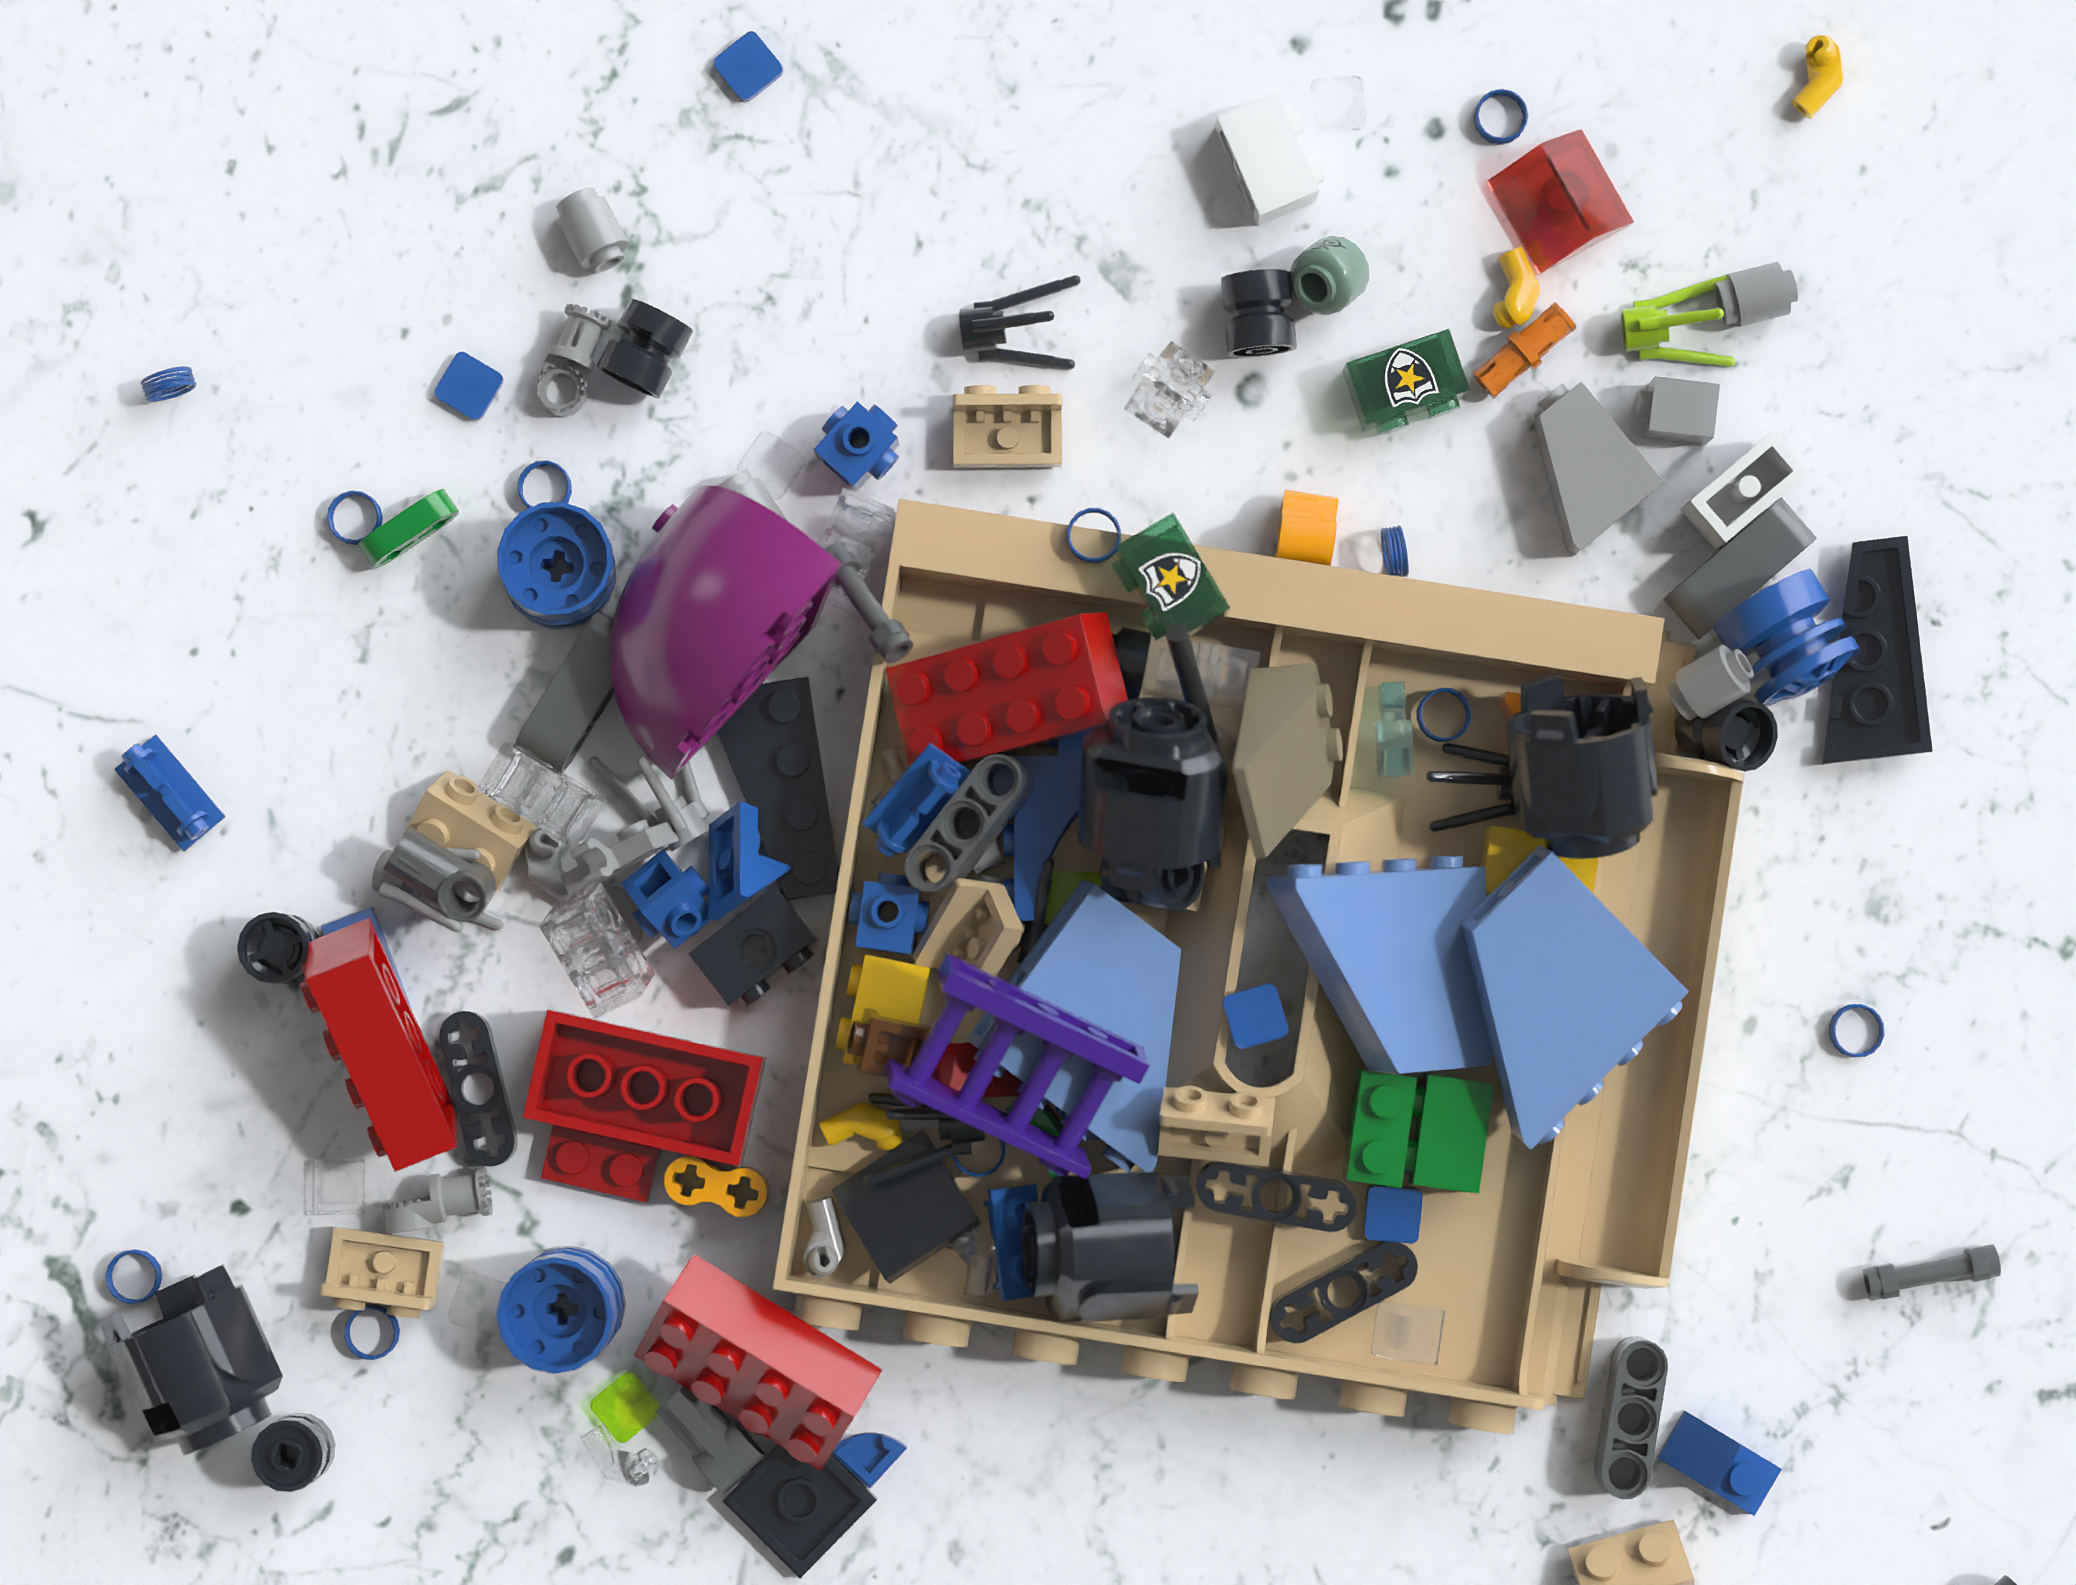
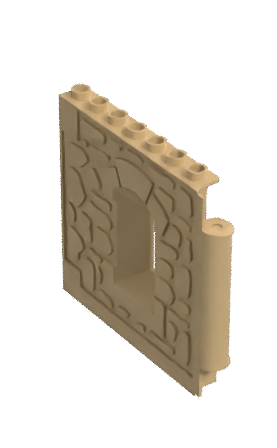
M899 499L882 608L890 619H895L903 624L910 635L909 638L913 642V648L905 657L893 663L885 662L881 654L877 653L876 650L874 652L773 1289L797 1293L794 1315L808 1324L822 1327L859 1330L862 1304L906 1310L902 1337L936 1345L968 1347L972 1321L1015 1327L1011 1354L1044 1362L1076 1365L1081 1338L1123 1344L1124 1350L1120 1371L1158 1380L1186 1382L1190 1355L1233 1362L1229 1388L1259 1396L1295 1399L1299 1372L1342 1379L1339 1406L1373 1414L1403 1417L1408 1390L1451 1396L1448 1423L1487 1432L1513 1434L1517 1407L1544 1410L1545 1404H1556L1557 1395L1585 1399L1602 1283L1642 1289L1669 1287L1745 778L1744 773L1718 763L1680 757L1681 749L1675 738V720L1678 709L1669 695L1667 684L1676 678L1678 670L1695 661L1697 646L1670 642L1671 631L1663 629L1665 618L1123 533H1121L1119 547L1110 559L1101 563H1087L1079 560L1068 546L1067 528L1069 525ZM1072 526L1070 539L1074 548L1081 555L1089 558H1100L1107 555L1114 548L1117 541V533ZM1172 553L1188 555L1200 561V574L1194 590L1180 603L1163 611L1161 603L1156 596L1147 593L1148 583L1146 577L1139 571V568L1160 556ZM1107 613L1111 632L1114 634L1122 627L1153 633L1140 698L1163 697L1184 700L1165 634L1166 630L1175 624H1181L1187 628L1218 735L1216 747L1221 750L1228 772L1224 845L1221 849L1220 867L1209 868L1207 865L1198 912L1185 909L1178 911L1119 902L1181 949L1165 1087L1195 1086L1208 1092L1228 1094L1251 1092L1260 1097L1275 1098L1269 1168L1338 1180L1350 1189L1356 1201V1214L1353 1221L1346 1228L1337 1232H1325L1216 1212L1207 1208L1202 1203L1196 1190L1197 1175L1200 1169L1210 1161L1157 1155L1156 1167L1152 1172L1156 1171L1159 1175L1187 1176L1195 1196V1207L1171 1210L1175 1237L1173 1284H1197L1199 1292L1192 1313L1166 1315L1160 1319L1061 1322L1048 1310L1044 1298L1031 1299L1026 1297L1001 1301L999 1289H994L993 1283H996L993 1257L995 1246L994 1239H991L988 1207H984L983 1202L989 1200L988 1189L1036 1184L1038 1202H1040L1044 1188L1053 1179L1048 1169L1039 1162V1157L1005 1142L1006 1153L1003 1163L995 1172L987 1176L973 1177L964 1174L957 1168L952 1157L943 1160L982 1224L889 1284L884 1280L831 1190L891 1150H881L877 1147L875 1141L858 1134L830 1147L819 1125L820 1122L862 1102L885 1110L896 1109V1106L874 1104L868 1100L869 1094L873 1092L891 1093L892 1088L888 1087L886 1077L862 1073L855 1065L842 1063L845 1051L835 1049L841 1018L852 1019L856 997L846 995L853 963L863 965L866 954L916 965L912 955L856 947L858 925L849 924L853 892L863 893L864 881L877 882L879 872L906 876L905 860L910 850L906 854L895 852L892 857L884 855L875 845L879 836L862 824L865 817L909 767L885 668L1078 614ZM1316 663L1320 683L1329 684L1333 713L1328 718L1331 729L1339 728L1343 746L1342 761L1334 762L1331 785L1292 828L1293 830L1329 835L1323 874L1336 873L1337 862L1369 861L1370 871L1383 870L1384 859L1415 858L1417 868L1430 867V857L1451 855L1463 856V866H1480L1486 828L1497 826L1522 830L1517 824L1516 815H1507L1433 832L1429 828L1430 823L1433 821L1505 804L1507 800L1497 799L1496 785L1430 782L1426 779V774L1429 771L1497 773V768L1503 766L1446 754L1442 751L1443 744L1451 743L1509 755L1506 732L1507 720L1497 707L1498 695L1506 691L1521 693L1522 683L1556 673L1561 675L1565 697L1582 694H1618L1632 697L1631 678L1642 677L1647 689L1648 698L1653 707L1650 719L1658 795L1651 797L1653 821L1640 833V841L1634 847L1622 853L1598 859L1593 894L1689 991L1680 1000L1682 1008L1671 1021L1661 1027L1655 1025L1641 1039L1643 1046L1631 1061L1623 1066L1616 1064L1601 1079L1604 1085L1592 1100L1584 1105L1577 1103L1562 1118L1564 1126L1552 1140L1543 1145L1538 1143L1532 1150L1511 1132L1493 1054L1492 1065L1402 1074L1388 1073L1417 1078L1416 1084L1422 1085L1423 1074L1494 1084L1480 1192L1476 1194L1413 1185L1408 1183L1410 1172H1404L1402 1186L1417 1188L1423 1195L1419 1239L1412 1244L1402 1243L1413 1251L1418 1262L1417 1275L1412 1284L1306 1342L1289 1343L1284 1341L1273 1331L1269 1322L1270 1308L1275 1299L1382 1241L1369 1240L1364 1234L1367 1190L1373 1184L1349 1181L1342 1178L1357 1069L1368 1070L1310 965L1293 1074L1274 1086L1258 1088L1238 1080L1225 1064L1230 1028L1222 1002L1225 996L1236 993L1256 864L1233 773L1250 669ZM1439 688H1452L1461 692L1468 700L1472 710L1471 722L1467 731L1459 738L1449 742H1437L1428 738L1420 730L1416 720L1417 708L1421 699L1429 692ZM1439 692L1431 695L1425 701L1422 708V720L1425 727L1432 734L1438 737L1449 738L1462 730L1466 721V711L1463 703L1456 696L1450 693ZM1048 743L1004 755H1058V747H1048ZM980 761L966 764L964 767L972 772ZM1014 816L1008 824H1014ZM1079 816L1072 822L1051 858L1054 862L1044 923L1050 924L1082 879L1097 885L1099 888L1102 885L1099 872L1101 858L1088 851L1078 838ZM1003 829L996 838L1004 864L978 874L1000 879L1014 878V857H1004ZM938 852L929 857L925 864L926 875L933 883L943 878L946 872L945 859ZM974 868L965 879L977 881L978 874L975 873ZM922 891L921 900L930 902L927 928L948 892ZM893 903L885 905L881 911V918L884 922H892L898 916V907ZM916 933L914 951L924 934ZM1021 947L1009 954L998 973V978L1006 982L1009 981L1021 964L1017 962ZM937 968L931 969L920 1024L932 1027L947 1001L944 997L945 992L941 990L936 973ZM979 1008L974 1009L973 1012L967 1011L949 1043H969L965 1039L986 1011ZM1018 1096L983 1097L981 1100L1008 1114L1005 1108L1017 1100ZM1048 1102L1050 1108L1053 1110V1112L1056 1114L1059 1120H1061L1062 1117L1059 1116L1056 1112V1106L1051 1102ZM1417 1117L1411 1118L1409 1139H1414ZM938 1127L923 1129L936 1149L951 1144V1139L940 1140ZM902 1130L903 1139L901 1143H903L913 1135L917 1134L921 1130L912 1132H905ZM985 1132V1141L971 1142L972 1154L956 1156L960 1165L967 1171L985 1173L993 1169L999 1162L1002 1153L1001 1143L997 1137ZM1088 1138L1087 1141L1082 1139L1079 1143V1146L1083 1147L1088 1155L1091 1167L1090 1174L1128 1173L1102 1154L1108 1144L1101 1139L1091 1140ZM1134 1165L1130 1172L1145 1171ZM1219 1171L1218 1178L1215 1180L1208 1179L1206 1187L1213 1189L1214 1199L1223 1200L1225 1193L1229 1191L1243 1193L1245 1198L1241 1205L1251 1207L1250 1189L1257 1176L1247 1174V1186L1230 1182L1228 1172ZM1070 1172L1068 1176H1076V1174ZM1280 1180L1266 1183L1260 1192L1261 1204L1271 1211L1284 1209L1292 1198L1290 1186ZM1300 1185L1302 1201L1295 1215L1305 1217V1205L1320 1208L1323 1211L1325 1220H1332V1216L1336 1211L1344 1212L1345 1204L1339 1202L1336 1191H1329L1326 1199L1319 1200L1308 1197L1307 1192L1311 1187L1310 1185ZM832 1196L846 1247L834 1272L826 1277L818 1278L807 1272L803 1262V1254L813 1232L806 1203ZM1389 1251L1381 1255L1384 1264L1371 1273L1366 1271L1365 1262L1356 1267V1270L1366 1279L1370 1295L1379 1291V1288L1372 1282L1374 1279L1388 1274L1395 1281L1402 1276L1399 1268L1406 1263L1404 1256L1394 1257ZM1349 1276L1336 1277L1328 1287L1330 1302L1334 1306L1341 1308L1352 1305L1359 1294L1356 1281ZM1317 1288L1307 1293L1314 1301L1311 1305L1298 1309L1293 1303H1289L1284 1307L1287 1316L1280 1321L1282 1328L1292 1326L1297 1332L1302 1331L1305 1328L1303 1318L1316 1310L1320 1312L1321 1321L1331 1316L1321 1305L1317 1295Z

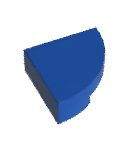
M864 1432L854 1434L840 1441L832 1454L870 1489L907 1449V1446L890 1435Z

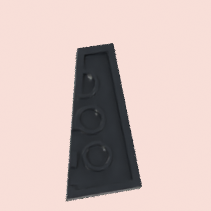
M1908 536L1853 542L1842 620L1846 624V628L1840 633L1839 640L1852 636L1861 650L1856 656L1845 663L1834 676L1822 765L1932 753Z
M809 677L763 683L717 731V734L746 803L758 807V832L769 858L792 867L791 870L779 878L787 900L836 893L839 870Z

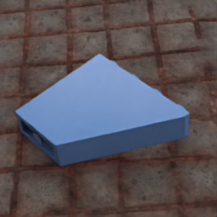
M1541 845L1461 923L1511 1132L1531 1150L1538 1143L1543 1145L1552 1140L1564 1126L1562 1118L1577 1103L1584 1105L1592 1100L1604 1085L1601 1079L1616 1064L1623 1066L1631 1061L1643 1046L1641 1039L1655 1025L1661 1027L1671 1021L1682 1008L1680 1000L1689 992L1553 852Z
M1451 855L1430 857V867L1417 868L1415 858L1384 859L1383 870L1370 871L1369 861L1337 862L1336 873L1322 874L1321 864L1289 865L1288 876L1267 877V890L1368 1070L1402 1074L1492 1065V1049L1461 923L1486 899L1485 866H1463V856Z
M1082 879L1011 976L1008 983L1144 1048L1150 1067L1140 1085L1125 1077L1122 1078L1121 1082L1114 1081L1082 1139L1087 1141L1093 1133L1107 1143L1108 1146L1102 1154L1128 1173L1134 1165L1145 1172H1152L1157 1163L1160 1111L1163 1091L1166 1086L1181 949L1097 885ZM988 1012L984 1013L965 1039L979 1049L973 1057L975 1061L997 1024L993 1020L994 1015ZM1026 1030L1023 1035H1016L994 1075L1000 1078L1005 1070L1009 1071L1022 1081L1016 1090L1021 1093L1046 1048L1042 1043L1044 1039ZM1076 1054L1071 1059L1065 1058L1038 1107L1043 1110L1048 1102L1054 1104L1065 1113L1059 1121L1064 1125L1095 1071L1091 1066L1093 1062Z

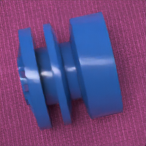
M566 502L539 503L520 512L504 530L497 549L498 573L513 607L531 623L551 630L573 629L588 622L596 611H602L609 603L616 584V566L612 545L602 524L585 509ZM563 559L568 570L573 572L572 574H563L561 582H553L550 572L546 568H555L557 560Z
M1811 569L1799 571L1763 589L1729 611L1712 627L1721 643L1731 651L1739 649L1745 656L1757 653L1760 659L1751 665L1754 677L1749 681L1750 684H1754L1766 678H1772L1753 695L1758 703H1762L1766 707L1784 700L1798 698L1814 690L1834 677L1839 672V669L1861 650L1852 636L1830 645L1828 644L1846 628V624L1841 618L1828 620L1818 625L1813 620L1831 600Z
M574 1246L548 1249L515 1272L502 1290L496 1314L500 1337L513 1357L533 1370L551 1374L574 1371L594 1359L610 1344L622 1326L626 1299L623 1283L608 1261L594 1251ZM564 1293L568 1294L569 1303L578 1304V1309L568 1318L565 1317L564 1309L555 1307L554 1303Z

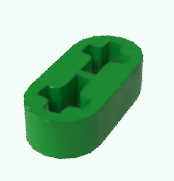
M445 489L437 490L372 531L360 541L358 546L373 569L382 567L450 523L459 514V510Z

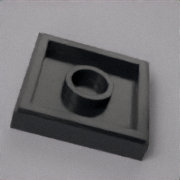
M923 1130L831 1190L884 1280L889 1284L982 1224L943 1160L872 1186L864 1185L863 1179L867 1175L936 1150L929 1136Z
M777 1444L722 1502L800 1579L878 1498L833 1454H831L820 1471L809 1463L796 1460L785 1448Z

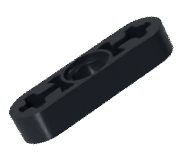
M459 1011L453 1013L443 1022L439 1037L465 1146L469 1156L476 1163L489 1167L497 1166L507 1162L514 1155L518 1145V1137L492 1030L488 1021L476 1012ZM466 1020L469 1027H478L480 1037L472 1040L474 1055L479 1057L486 1053L488 1065L473 1064L458 1071L456 1060H468L464 1045L454 1044L452 1041V1034L460 1030V1021ZM476 1072L488 1075L494 1084V1093L491 1099L482 1105L470 1102L464 1094L466 1079ZM499 1105L501 1117H491L490 1121L495 1134L504 1133L506 1144L498 1147L499 1156L492 1157L489 1149L480 1150L477 1140L485 1137L486 1133L483 1120L471 1124L469 1113L488 1112Z
M1210 1161L1200 1169L1196 1178V1190L1200 1200L1207 1208L1216 1212L1325 1232L1343 1230L1353 1221L1356 1214V1201L1352 1192L1344 1183L1335 1179L1264 1166ZM1219 1171L1228 1172L1230 1182L1247 1186L1246 1175L1257 1176L1250 1189L1252 1206L1241 1205L1245 1198L1243 1193L1229 1191L1225 1193L1223 1200L1214 1199L1213 1189L1206 1187L1207 1180H1215L1219 1176ZM1273 1180L1287 1183L1292 1191L1290 1203L1279 1211L1268 1210L1260 1201L1261 1189L1266 1183ZM1300 1185H1310L1311 1187L1307 1192L1308 1197L1319 1200L1326 1199L1329 1191H1336L1339 1202L1345 1204L1344 1212L1336 1211L1332 1216V1220H1325L1323 1211L1320 1208L1305 1205L1306 1216L1295 1215L1302 1201Z
M1382 1241L1276 1298L1271 1305L1269 1313L1271 1328L1284 1341L1289 1343L1306 1342L1411 1285L1418 1271L1417 1258L1408 1246L1400 1242ZM1389 1251L1394 1257L1404 1256L1406 1263L1399 1268L1402 1276L1395 1281L1388 1274L1374 1279L1372 1282L1379 1288V1291L1370 1295L1368 1283L1363 1275L1356 1270V1267L1365 1262L1366 1271L1371 1273L1384 1264L1381 1255ZM1339 1276L1352 1277L1359 1289L1356 1301L1344 1308L1334 1306L1328 1297L1330 1283ZM1317 1288L1318 1299L1331 1316L1321 1321L1320 1312L1316 1310L1303 1318L1305 1328L1302 1331L1297 1332L1292 1326L1282 1328L1280 1321L1287 1316L1284 1307L1289 1303H1293L1298 1309L1311 1305L1314 1301L1307 1293Z

